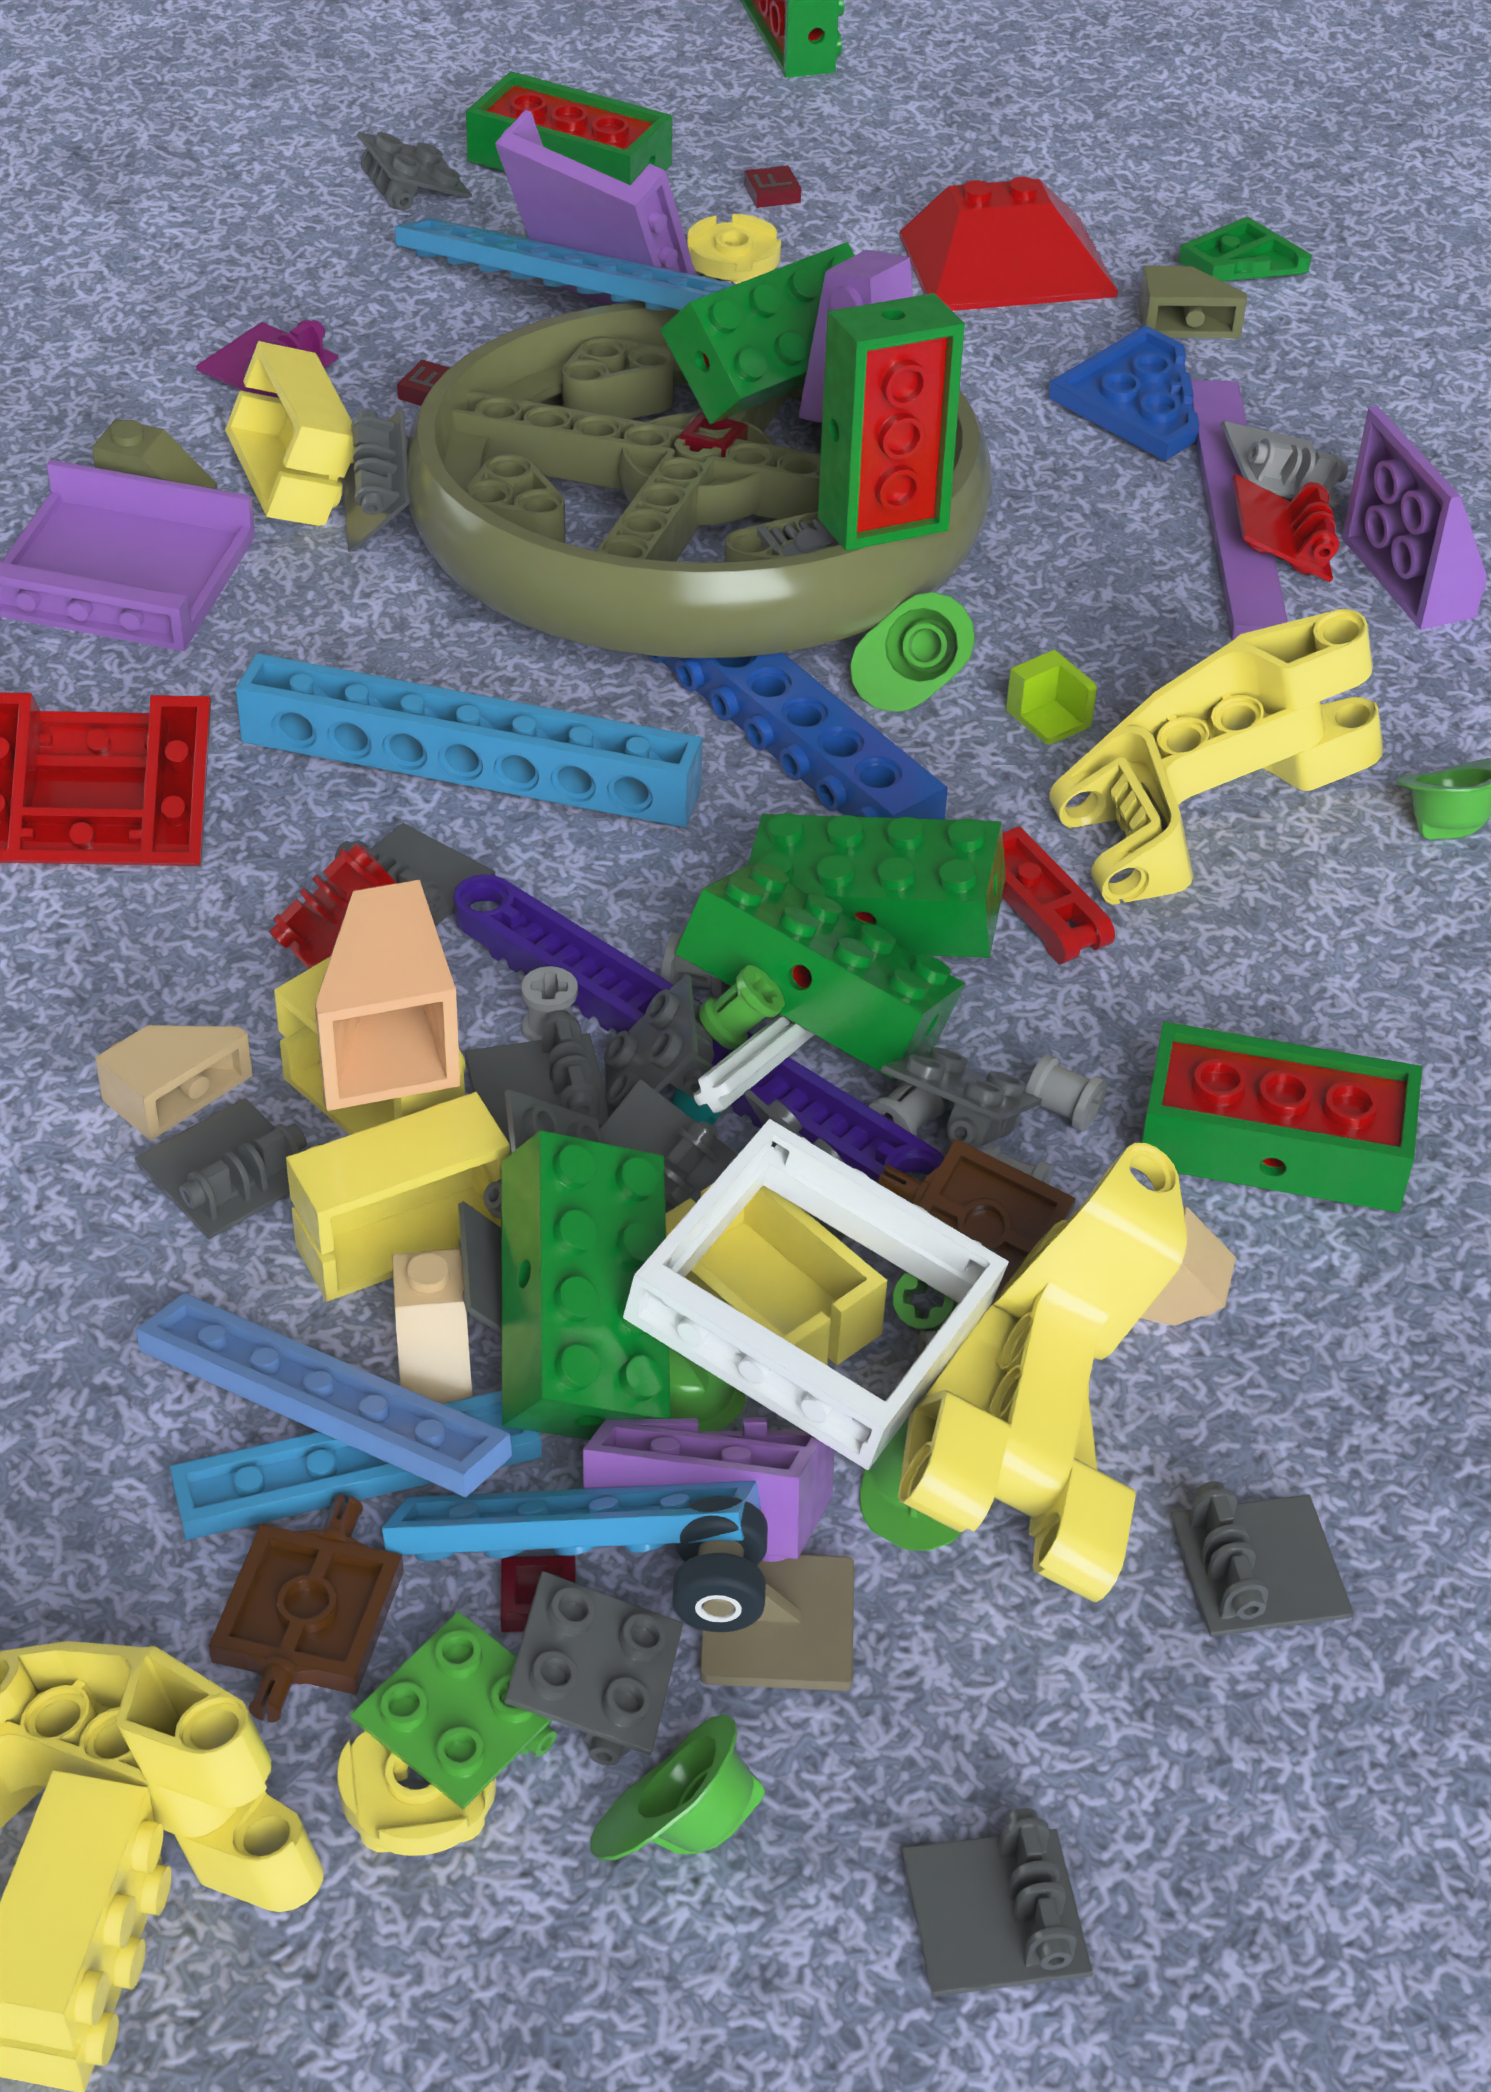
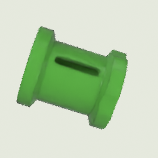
M747 965L736 976V983L719 998L711 997L700 1005L698 1012L703 1026L711 1037L720 1045L735 1050L747 1041V1032L765 1017L773 1018L780 1013L785 1006V1001L778 985L763 970L756 966Z
M908 1272L904 1273L897 1281L893 1292V1306L897 1315L910 1327L920 1331L933 1329L937 1333L959 1303L933 1288L934 1291L944 1296V1303L942 1307H931L929 1318L924 1319V1311L913 1306L912 1300L914 1294H925L928 1284Z

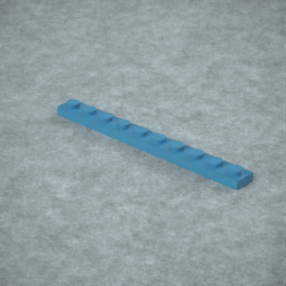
M435 218L395 226L396 245L416 249V255L420 257L446 256L447 262L450 264L477 263L478 269L481 271L495 272L507 270L510 271V276L515 279L538 277L543 279L544 285L551 287L573 285L576 286V291L580 294L608 293L611 300L615 302L643 301L645 302V308L649 310H681L691 301L735 285L729 282Z

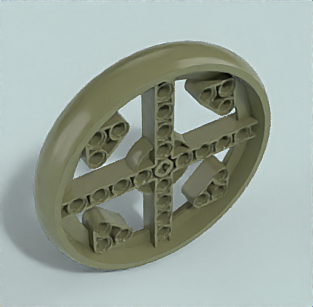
M643 301L598 306L561 314L512 330L483 344L460 359L436 382L417 411L410 430L407 459L411 517L427 550L451 579L483 604L523 625L584 645L651 656L735 658L768 655L811 648L871 630L901 603L917 594L936 592L949 580L966 560L983 528L992 492L991 461L983 429L964 394L959 391L949 531L845 551L841 545L836 546L837 540L832 535H829L833 542L830 546H824V549L785 557L782 553V548L786 544L795 541V539L791 540L784 530L787 524H791L798 533L802 530L799 526V523L802 521L806 522L811 529H815L812 526V521L818 518L821 454L774 446L764 431L788 396L802 399L804 386L726 418L748 425L747 440L736 439L734 444L726 450L724 458L721 457L720 448H703L699 452L690 451V446H685V440L677 439V436L699 413L703 412L701 407H699L696 413L667 415L648 422L631 420L669 410L674 404V385H689L660 331L680 310H649L645 308V302ZM700 427L698 434L713 438H723L731 428L709 430ZM545 476L624 491L630 504L596 551L566 543L565 500ZM750 515L779 519L738 529L727 535L725 540V562H676L700 525L722 524ZM765 525L769 532L773 527H777L788 541L780 546L778 556L772 555L775 541L766 550L761 547V539L757 535V527Z

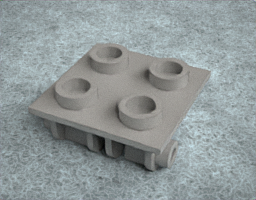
M1227 421L1222 422V429L1243 478L1279 496L1292 499L1305 484L1317 482L1328 490V505L1332 508L1339 507L1340 504L1333 491V487L1336 482H1343L1348 474V464L1343 462L1339 455L1315 451L1312 442L1309 440Z

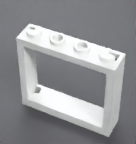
M769 1119L634 1274L623 1318L864 1469L869 1470L988 1310L1009 1261L981 1245L982 1243L970 1239L933 1217L922 1207L908 1202L871 1180L860 1170L851 1168L811 1144L804 1137H799ZM773 1141L777 1143L775 1147L772 1146ZM763 1185L959 1303L886 1401L685 1278Z

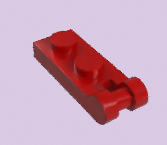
M1021 826L1002 833L1006 872L1002 898L1044 941L1047 953L1059 965L1078 958L1082 949L1091 947L1096 951L1114 942L1115 930L1108 915ZM1072 920L1077 926L1071 928L1066 922Z

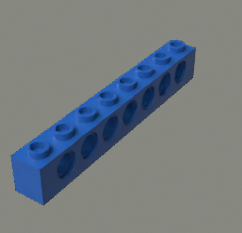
M784 653L735 658H681L647 655L654 663L663 662L676 673L684 689L689 692L696 690L709 701L713 711L721 720L727 721L730 719L741 728L755 749H765L780 761L784 772L792 780L801 779L813 789L827 810H838L842 815L856 817L945 819L948 787Z

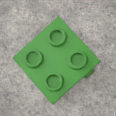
M457 1612L350 1714L352 1721L463 1810L519 1753L525 1755L530 1751L535 1756L541 1757L549 1751L557 1737V1732L550 1727L552 1720L504 1703L517 1656L460 1612Z

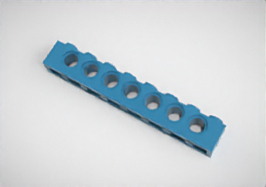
M256 653L236 687L241 741L243 743L684 828L688 825L701 793L703 737L259 653Z

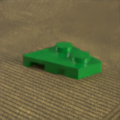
M1246 216L1180 245L1178 262L1184 266H1192L1221 281L1305 274L1309 272L1312 254Z

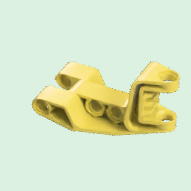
M1338 609L1238 635L1233 641L1155 691L1053 784L1049 793V800L1063 825L1068 828L1117 820L1121 830L1125 831L1126 838L1103 852L1095 860L1091 868V877L1106 902L1114 905L1121 903L1119 899H1123L1125 903L1174 894L1185 890L1192 883L1194 876L1181 813L1178 807L1187 798L1261 768L1275 774L1299 790L1311 791L1369 768L1378 762L1382 757L1384 748L1377 703L1362 697H1350L1326 704H1321L1320 702L1364 683L1372 674L1373 663L1368 624L1362 614L1351 609ZM1085 791L1091 792L1080 805L1066 807L1068 801L1075 795ZM1160 816L1167 827L1164 831L1162 830ZM1126 868H1134L1133 872L1122 881L1108 883L1110 878L1117 872Z
M1134 1143L1128 1146L1109 1166L1077 1211L1068 1220H1061L1054 1224L1037 1242L911 1412L908 1421L898 1493L899 1502L957 1532H963L967 1528L975 1531L987 1515L994 1498L1030 1517L1029 1535L1035 1538L1032 1566L1034 1572L1091 1602H1098L1103 1599L1119 1576L1126 1555L1136 1498V1491L1097 1469L1089 1403V1379L1093 1359L1103 1360L1115 1350L1179 1270L1187 1244V1231L1179 1176L1173 1162L1157 1147L1147 1143ZM1130 1167L1144 1174L1152 1183L1154 1191L1140 1184L1132 1175Z
M63 1641L0 1651V1829L47 1786L52 1770L147 1787L149 1790L155 1822L161 1823L163 1830L175 1835L197 1880L203 1886L263 1909L276 1912L296 1909L307 1903L318 1892L323 1882L324 1868L298 1814L269 1796L265 1791L267 1789L265 1781L271 1772L272 1760L242 1700L156 1646L137 1647Z

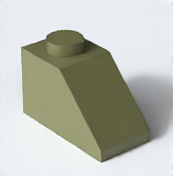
M1143 265L1138 302L1142 327L1147 325L1168 337L1241 338L1247 303L1245 292L1192 266Z
M115 418L92 446L95 468L218 489L217 483L162 428L143 425L134 420Z

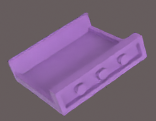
M525 110L497 140L495 145L529 239L696 275L665 170L649 164L631 185L621 182L543 147L532 112ZM561 286L601 306L628 303L612 301L608 293L580 294L577 293L576 286Z
M49 460L47 469L51 492L0 562V617L185 651L255 539L251 495Z

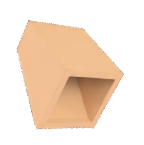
M420 880L356 890L352 893L315 1002L323 1097L327 1111L461 1086L456 988Z

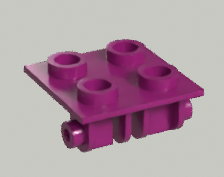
M317 320L301 321L297 327L290 331V334L261 322L196 365V370L242 391L279 398L277 393L248 388L243 382L258 341L314 352L317 354L324 369L338 360V355L323 348L325 329Z

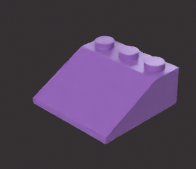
M1378 406L1369 407L1342 540L1420 630L1477 617L1481 597L1486 588L1487 575L1461 496Z

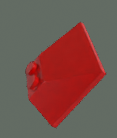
M1016 177L1011 181L987 183L981 180H972L963 185H950L900 230L899 238L907 256L910 257V263L924 294L935 293L952 311L1114 298L1118 296V290L1080 217L1040 179Z
M0 692V863L201 866L211 714L210 696L150 695L149 713L40 711L32 693Z

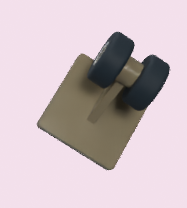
M713 1496L697 1500L686 1508L701 1512H715L735 1506L743 1500L727 1496ZM747 1501L744 1504L741 1519V1530L744 1535L743 1541L711 1540L708 1542L689 1543L737 1531V1524L724 1517L703 1516L685 1526L680 1534L681 1543H676L677 1552L684 1563L677 1569L674 1576L672 1603L679 1618L690 1626L703 1630L700 1680L702 1683L707 1685L848 1691L851 1689L853 1679L854 1560L851 1557L800 1554L798 1559L787 1558L775 1562L762 1561L767 1551L768 1524L764 1514Z

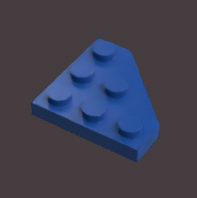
M1147 325L1050 381L1049 399L1163 461L1170 459L1197 442L1200 424L1198 414L1193 409L1194 394L1190 373L1186 372L1185 368L1186 353L1184 345Z

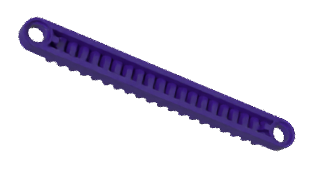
M487 874L475 875L461 881L455 888L453 895L454 918L457 927L461 931L487 947L492 958L497 961L502 958L506 959L509 968L516 973L519 970H523L525 975H527L532 970L548 966L563 968L572 973L577 980L578 995L571 1007L575 1004L579 1006L581 1014L587 1019L595 1016L600 1027L606 1031L613 1028L617 1034L624 1030L628 1032L645 1015L652 999L660 991L670 990L674 986L503 878ZM480 901H492L497 903L499 907L490 911H476L471 909L470 905ZM747 1032V1034H748L747 1040H748L750 1037L753 1036V1034L750 1033V1032ZM712 1038L714 1058L711 1064L714 1067L734 1050L720 1045ZM787 1057L749 1089L767 1106L775 1099L781 1102L802 1125L803 1129L799 1132L800 1135L811 1144L818 1138L822 1139L842 1158L846 1165L860 1170L875 1182L878 1181L881 1173L883 1174V1169L888 1163L903 1172L918 1171L929 1175L941 1165L945 1158L936 1148L790 1057ZM744 1094L731 1104L735 1114L740 1117L748 1114L754 1126L759 1129L763 1127Z

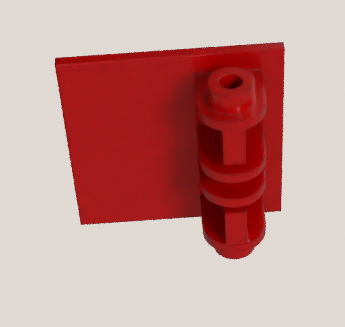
M1234 474L1232 481L1243 540L1257 552H1270L1288 561L1295 570L1302 574L1309 575L1312 573L1331 582L1333 575L1330 560L1339 549V539L1335 534V521L1333 511L1328 505L1329 493L1326 487L1317 482H1309L1302 487L1292 501H1289Z
M355 843L348 851L342 847L338 852L340 855L323 871L328 879L324 880L316 874L312 879L319 888L312 894L303 887L299 893L306 901L301 903L295 899L281 915L277 914L273 918L277 924L269 933L286 949L289 947L307 969L312 968L332 955L353 891L397 884L362 845L359 846Z

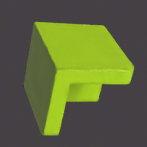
M1054 649L1010 668L1006 711L1043 743L1052 745L1092 727L1097 686L1095 682Z

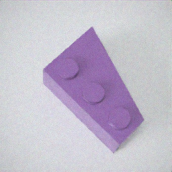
M865 250L826 270L798 418L822 423L827 311L912 297L910 257Z
M766 1417L743 1418V1431H698V1418L606 1419L583 1449V1489L757 1481L761 1505L760 1511L764 1514L768 1524L767 1551L762 1560L767 1562L799 1558L833 1494L834 1449L803 1430L767 1431Z

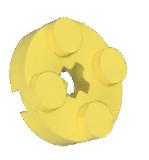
M732 214V222L717 224V215L711 216L695 223L687 233V245L695 271L713 278L730 280L738 284L770 272L780 263L781 239H777V229L771 223L758 217Z
M366 1731L355 1739L351 1747L350 1739L348 1740L338 1761L337 1780L340 1803L347 1821L359 1833L361 1841L367 1848L376 1852H392L400 1855H428L456 1846L459 1842L471 1840L481 1832L485 1825V1816L495 1799L496 1778L463 1810L432 1784H428V1787L418 1790L401 1786L398 1781L408 1778L409 1766Z

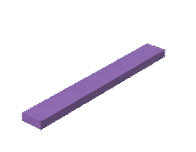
M1191 380L1194 394L1193 409L1198 414L1200 424L1195 444L1231 639L1234 640L1242 633L1286 623L1288 620L1274 554L1270 552H1257L1242 537L1232 476L1234 474L1243 476L1221 426L1223 421L1247 426L1238 381Z

